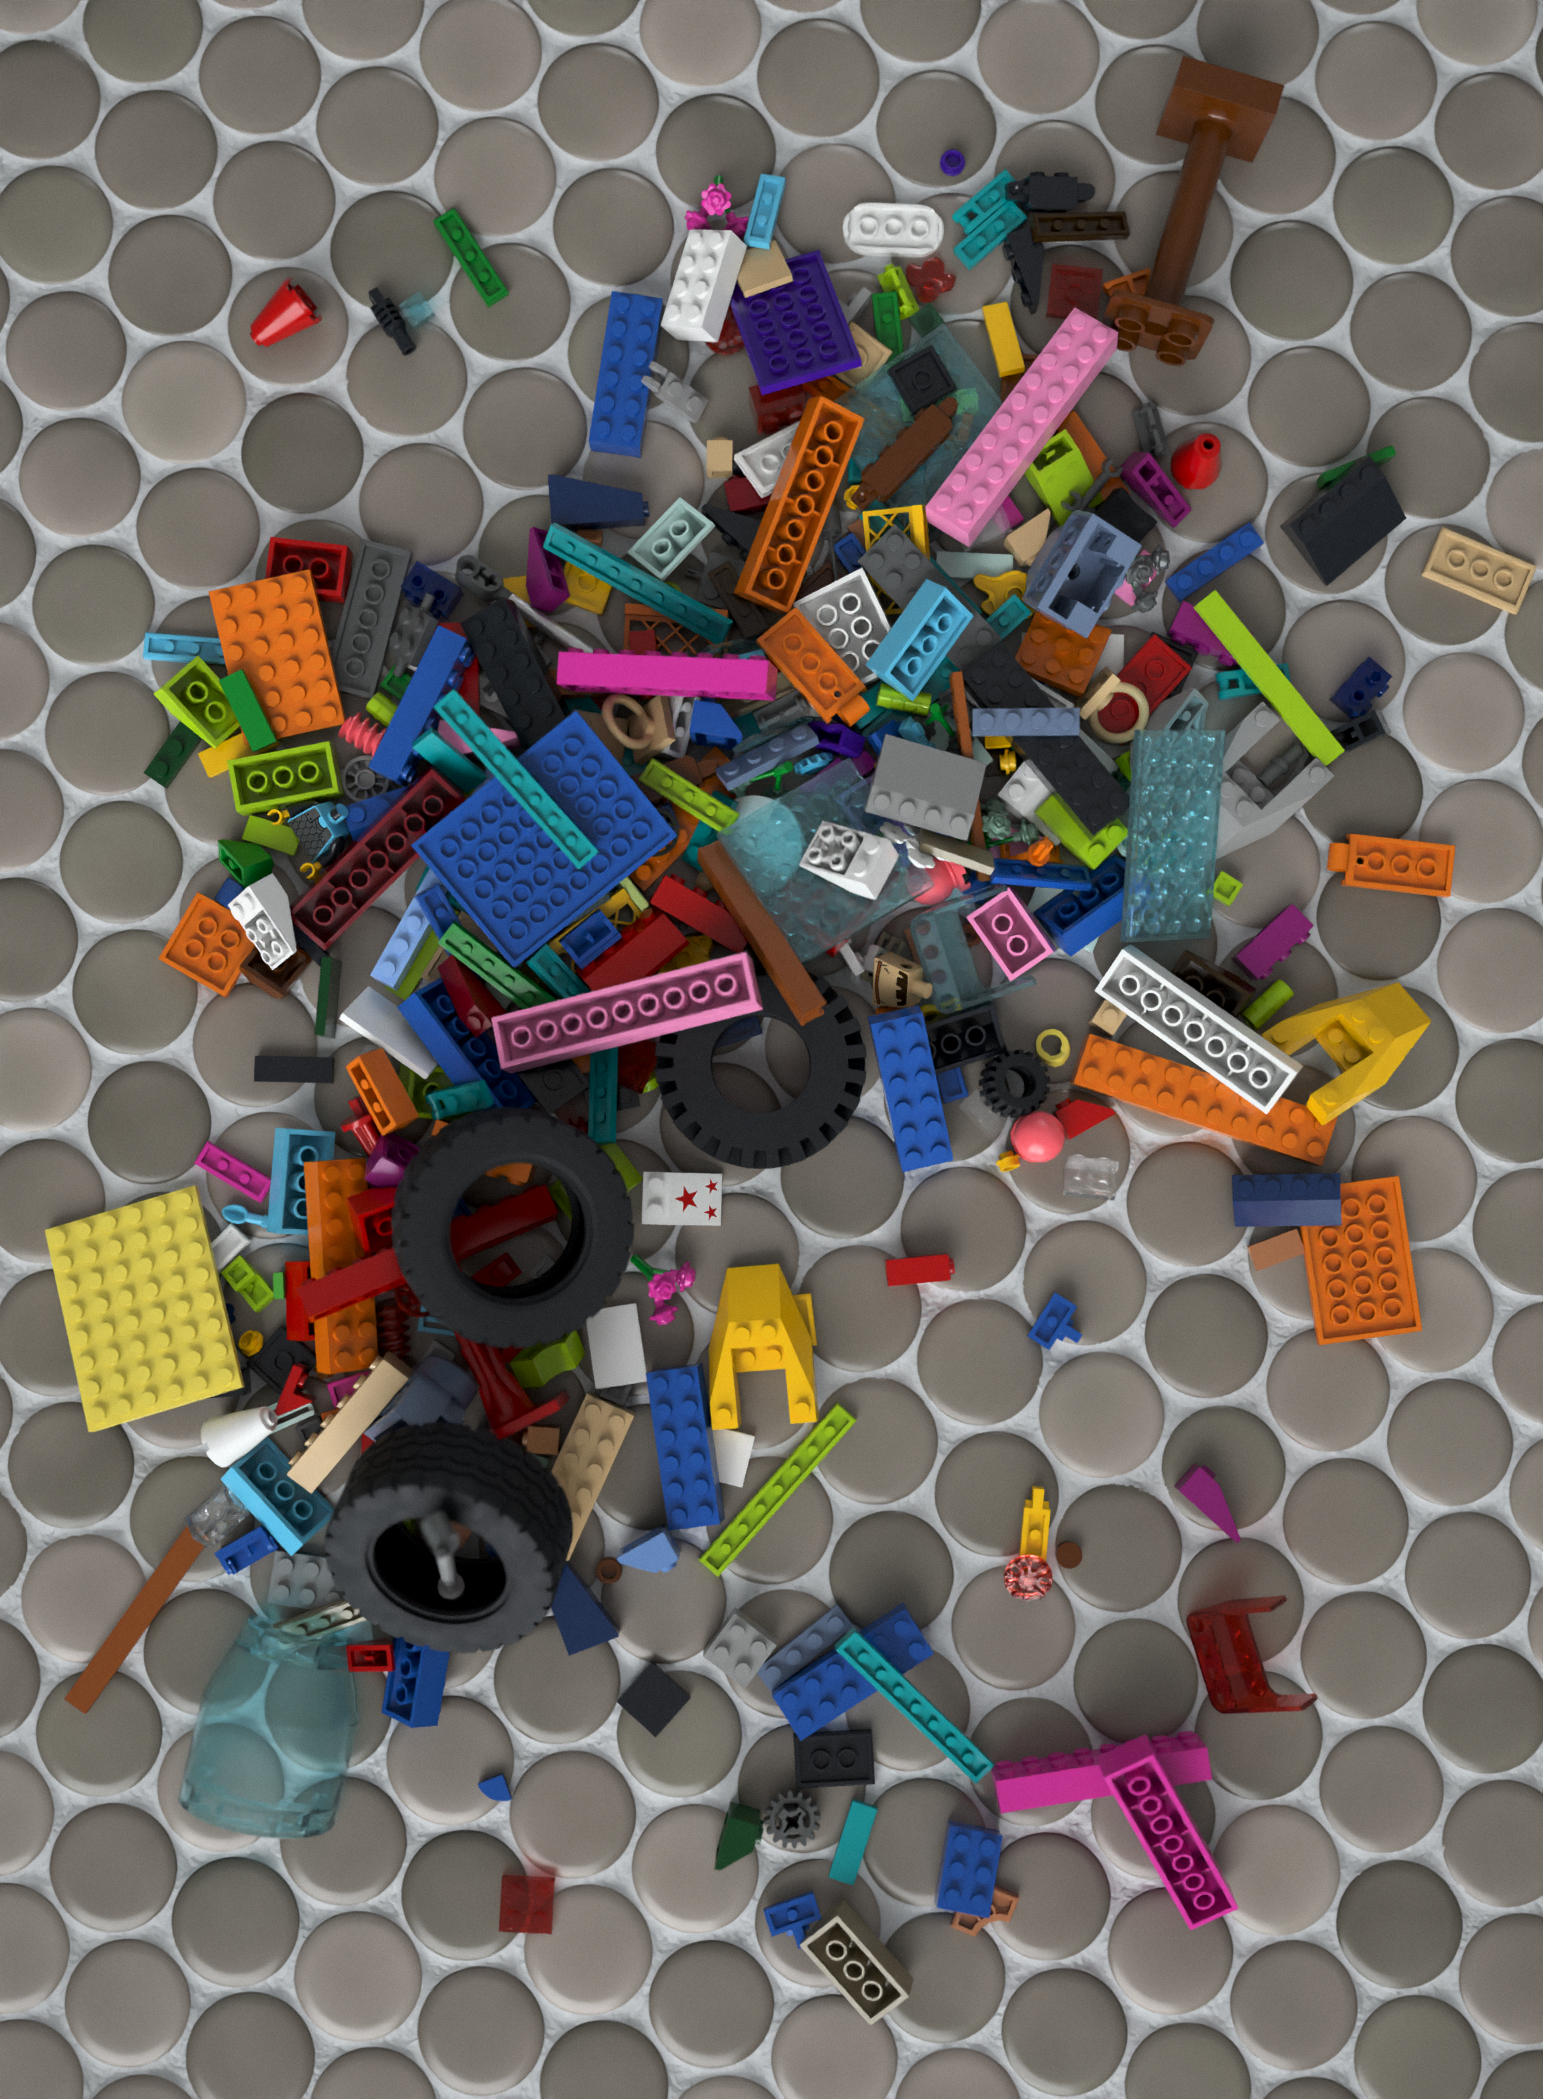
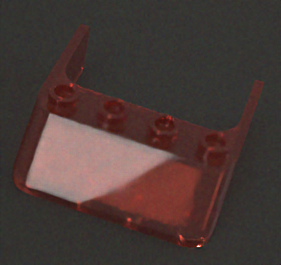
M1286 1595L1233 1599L1193 1611L1187 1616V1628L1210 1702L1216 1711L1223 1714L1303 1711L1318 1700L1317 1694L1281 1695L1271 1688L1251 1628L1248 1613L1272 1612L1287 1602Z

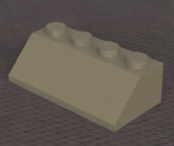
M844 1899L828 1910L800 1942L801 1948L870 2026L910 1996L914 1978Z

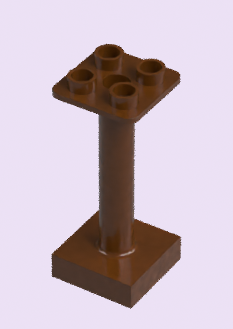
M1184 56L1165 105L1157 135L1189 144L1144 296L1125 290L1113 291L1101 323L1118 332L1117 350L1130 352L1136 350L1137 346L1157 351L1156 358L1160 362L1171 366H1182L1186 360H1195L1213 328L1214 319L1206 314L1181 306L1227 155L1254 163L1277 116L1285 85Z

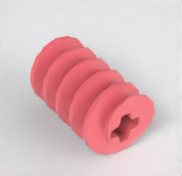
M358 712L354 717L350 716L346 719L339 730L338 736L339 738H345L349 744L354 743L357 749L363 748L365 754L369 755L372 753L373 758L387 729L384 728L379 733V724L375 723L372 727H369L371 719L367 717L361 722L362 713Z

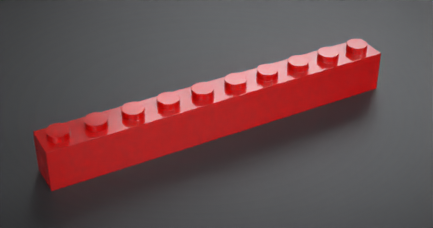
M533 1185L525 1189L524 1194L516 1197L509 1195L501 1199L500 1204L492 1207L485 1205L475 1211L476 1214L468 1217L462 1215L454 1218L450 1224V1243L453 1256L457 1262L557 1220L558 1211L546 1185L540 1187ZM391 1246L384 1247L376 1252L377 1255L368 1259L365 1256L354 1260L349 1267L344 1269L337 1267L329 1270L325 1277L320 1279L310 1278L303 1281L301 1287L296 1289L310 1323L407 1283L398 1265L394 1248Z

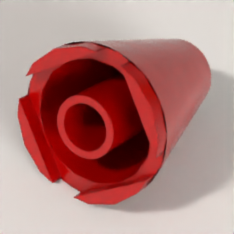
M287 277L250 325L252 332L249 334L258 346L262 344L265 347L271 346L322 321L321 314L316 316L314 310L317 309L314 302L299 284L293 286L290 283L293 280L291 277Z
M1204 433L1183 442L1175 449L1171 457L1172 476L1185 489H1206L1215 482L1221 471L1220 441L1211 433Z

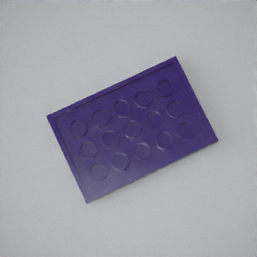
M819 250L785 259L792 273L793 281L745 298L736 280L729 304L761 395L862 366L861 357Z

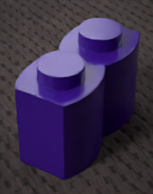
M821 721L808 723V726L818 736L819 744L814 746V748L824 753H832V755L840 753L849 758L861 755L865 737L860 733L838 723L830 725Z

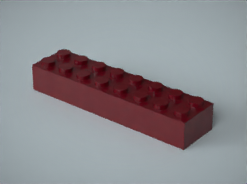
M431 764L289 906L292 922L325 951L420 857L411 845L469 797Z

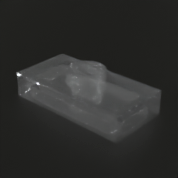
M976 1088L958 1108L993 1143H996L1013 1125L1005 1117L1000 1116L1001 1112L993 1113L991 1111L992 1106L984 1104V1101L987 1100L986 1097H981L979 1090Z

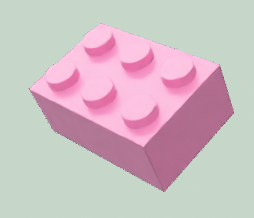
M1013 886L1007 888L966 917L1010 981L1057 950Z

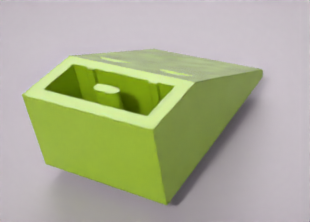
M1066 429L1049 439L1024 473L1059 527L1064 525L1073 513L1062 508L1060 504L1062 501L1069 505L1073 503L1074 499L1069 494L1070 490L1078 492L1082 498L1095 482L1079 448ZM1100 492L1088 507L1095 508L1104 502Z

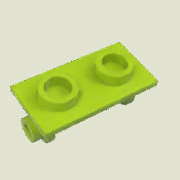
M894 264L887 265L884 268L886 272L877 275L883 292L897 291L900 321L920 313V309L901 267H895Z

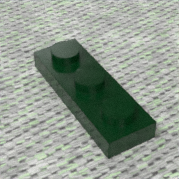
M180 721L144 771V774L168 789L202 738Z

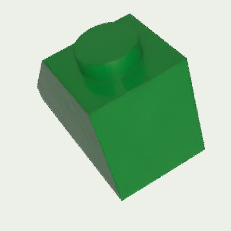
M227 839L218 840L219 861L244 888L272 874V868L274 867L273 858L258 844Z

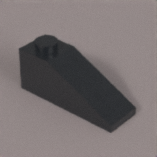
M1376 709L1330 731V733L1345 750L1338 756L1340 757L1391 733V730L1381 709ZM1305 747V749H1306V751H1307V753H1308V755H1309V757H1310V760L1312 761V760L1315 759V758L1312 756V754H1311V753L1308 751V749Z

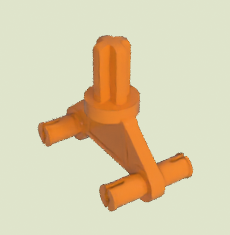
M1043 837L1038 843L1030 845L1026 852L1010 856L1009 844H1006V847L1005 844L999 845L1000 859L1029 861L1030 864L1037 867L1043 866L1046 863L1063 864V861L1060 860L1059 846H1054L1053 841H1049L1048 837Z

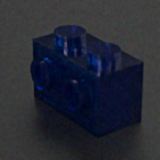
M416 561L400 586L405 593L404 597L415 605H418L419 602L422 603L425 593L435 596L436 598L430 612L432 616L438 619L442 616L448 620L464 595L459 586Z
M1369 656L1356 668L1329 700L1350 719H1354L1358 715L1363 716L1372 708L1371 700L1375 696L1380 698L1390 686L1387 682L1393 676Z

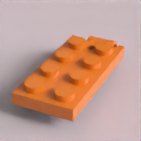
M796 607L756 640L759 647L827 724L832 720L831 717L837 713L841 720L851 727L870 711L867 702L859 695L867 691L866 686ZM834 693H840L841 697H835Z
M1346 834L1345 840H1349L1348 844L1329 843L1327 870L1345 872V880H1341V886L1445 898L1451 896L1455 845L1359 834ZM1357 858L1361 859V864L1357 863Z

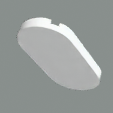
M866 202L858 204L845 216L843 237L847 246L860 255L921 258L931 255L939 248L943 240L944 224L941 217L934 212L935 210L926 205Z

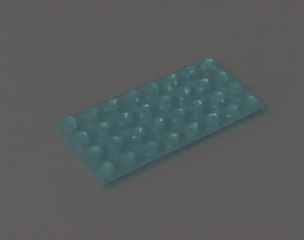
M1134 730L1121 941L1123 942L1210 938L1225 730Z

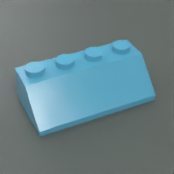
M926 579L870 657L866 666L881 680L909 700L914 701L974 615L946 587Z
M275 1127L267 1232L308 1235L304 1162L333 1160L336 1132Z
M267 1436L224 1474L221 1480L292 1556L329 1522L334 1508L316 1489L311 1494L286 1475L291 1467L288 1464L290 1460Z

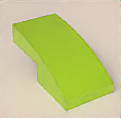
M249 815L242 840L291 856L295 855L299 840L291 827L272 825V821Z
M239 1255L221 1272L232 1288L244 1297L255 1312L260 1313L275 1299L273 1297V1288L243 1256Z

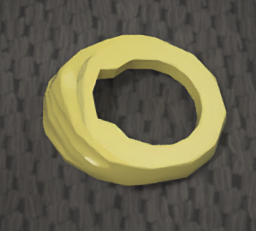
M1056 1029L1045 1030L1038 1035L1035 1042L1038 1057L1048 1066H1062L1070 1054V1044L1067 1037ZM1049 1035L1059 1037L1062 1042L1061 1052L1054 1056L1044 1052L1041 1046L1042 1040Z

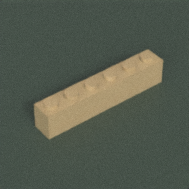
M387 1351L383 1357L378 1355L369 1366L371 1372L367 1376L362 1374L352 1386L355 1391L350 1396L345 1394L336 1405L339 1410L334 1415L329 1413L320 1424L323 1429L318 1434L313 1432L304 1443L307 1448L302 1453L297 1451L288 1462L291 1467L286 1475L311 1494L409 1379L413 1369L390 1351Z

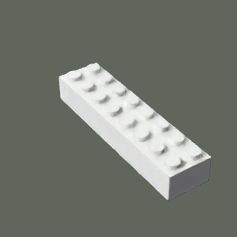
M1131 944L1121 950L1095 989V992L1265 1114L1274 1107L1303 1067Z

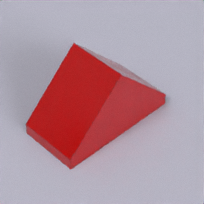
M386 1637L346 1645L348 1672L395 1671L393 1643Z

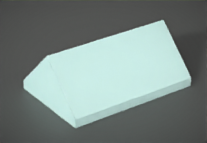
M679 497L627 553L645 573L663 582L707 536L715 525Z

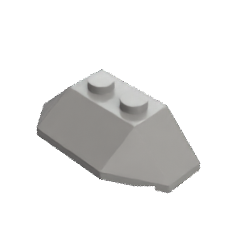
M1190 687L1162 702L1149 718L1144 730L1130 743V769L1144 784L1150 785L1155 782L1171 779L1202 739L1209 702L1195 687Z

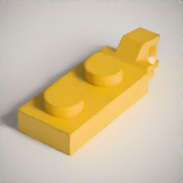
M1032 1486L1031 1500L1025 1499V1505H1023L1019 1549L1020 1560L1046 1562L1051 1510L1049 1508V1501H1044L1045 1489L1041 1486Z

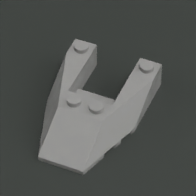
M1263 701L1200 760L1197 769L1164 829L1166 834L1172 829L1176 832L1171 838L1178 839L1181 848L1187 844L1191 847L1185 853L1198 867L1272 834L1334 777L1316 757L1274 796L1239 760L1280 721Z

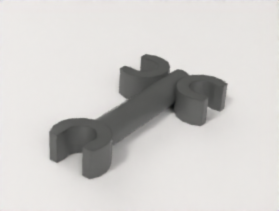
M1106 458L1101 465L1102 473L1081 498L1078 492L1070 490L1069 494L1074 499L1073 503L1069 505L1062 501L1060 503L1062 508L1072 512L1081 510L1095 514L1097 510L1088 507L1111 477L1116 478L1120 476L1123 468L1116 466L1111 472L1109 468L1114 460Z

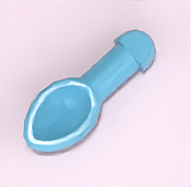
M238 1204L227 1205L222 1209L223 1217L231 1223L243 1224L248 1222L260 1225L262 1228H267L268 1215L263 1216L250 1213L244 1206Z

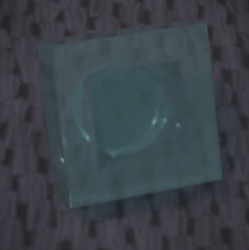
M420 291L398 305L414 330L435 317L434 312Z

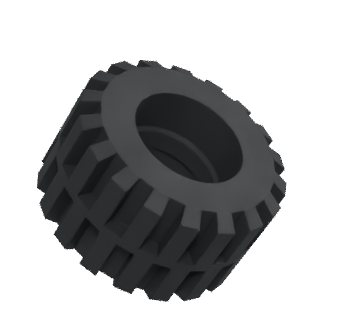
M1021 1049L1016 1051L1010 1050L987 1062L985 1065L987 1068L983 1069L980 1073L984 1078L979 1080V1086H983V1090L979 1092L981 1097L985 1095L987 1100L984 1101V1104L986 1106L991 1105L993 1113L1001 1112L1000 1116L1002 1117L1010 1116L1011 1118H1016L1037 1110L1041 1107L1040 1104L1046 1101L1047 1097L1045 1094L1050 1092V1087L1046 1086L1047 1083L1051 1082L1050 1076L1046 1077L1045 1072L1048 1069L1046 1066L1042 1067L1040 1065L1042 1060L1039 1057L1033 1058L1034 1053L1029 1051L1024 1053V1050ZM1008 1070L1018 1073L1023 1080L1024 1092L1021 1098L1010 1094L1005 1086V1075Z

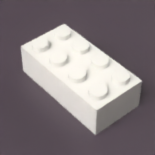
M690 229L660 325L676 340L718 342L747 245L731 230Z

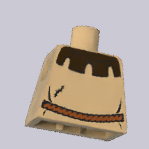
M887 952L874 958L872 1005L907 1008L919 1003L921 997L928 999L932 994L933 987L932 984L922 981L923 968L914 962L892 952Z

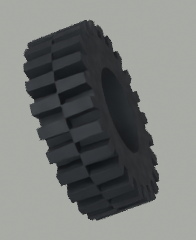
M752 958L763 1010L661 1035L656 1045L657 1070H655L665 1109L678 1130L695 1147L715 1159L731 1165L751 1169H771L788 1166L807 1159L824 1149L843 1131L861 1099L862 1088L866 1080V1047L860 1034L859 1022L849 1010L848 1002L842 995L839 996L831 988V984L821 976L818 978L808 972V968L804 967L826 1001V1005L822 1006L824 1010L823 1015L801 1026L761 961H755ZM768 1017L787 1024L798 1033L808 1051L810 1071L804 1090L791 1104L774 1112L752 1113L734 1106L723 1097L714 1081L712 1060L718 1041L731 1026L748 1018Z

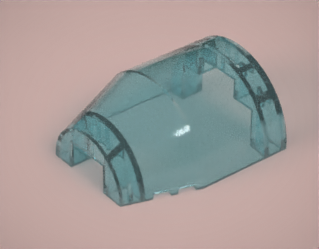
M250 1614L203 1689L178 1793V1801L187 1812L198 1819L242 1834L281 1839L307 1838L321 1835L331 1830L335 1825L359 1724L354 1672H349L346 1645L352 1644V1638L330 1633L319 1639L272 1628L276 1620Z

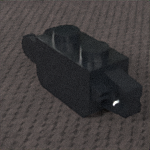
M1031 172L1023 180L1005 184V200L1021 203V208L1025 213H1066L1072 210L1078 203L1092 199L1096 195V188L1089 183H1078V177H1069L1067 172L1054 173V176H1045V172Z

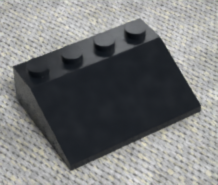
M1367 456L1356 460L1280 527L1324 585L1328 586L1402 523L1406 516L1385 475L1373 459Z

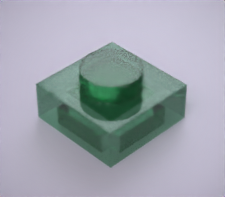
M930 302L909 318V322L924 341L945 324Z

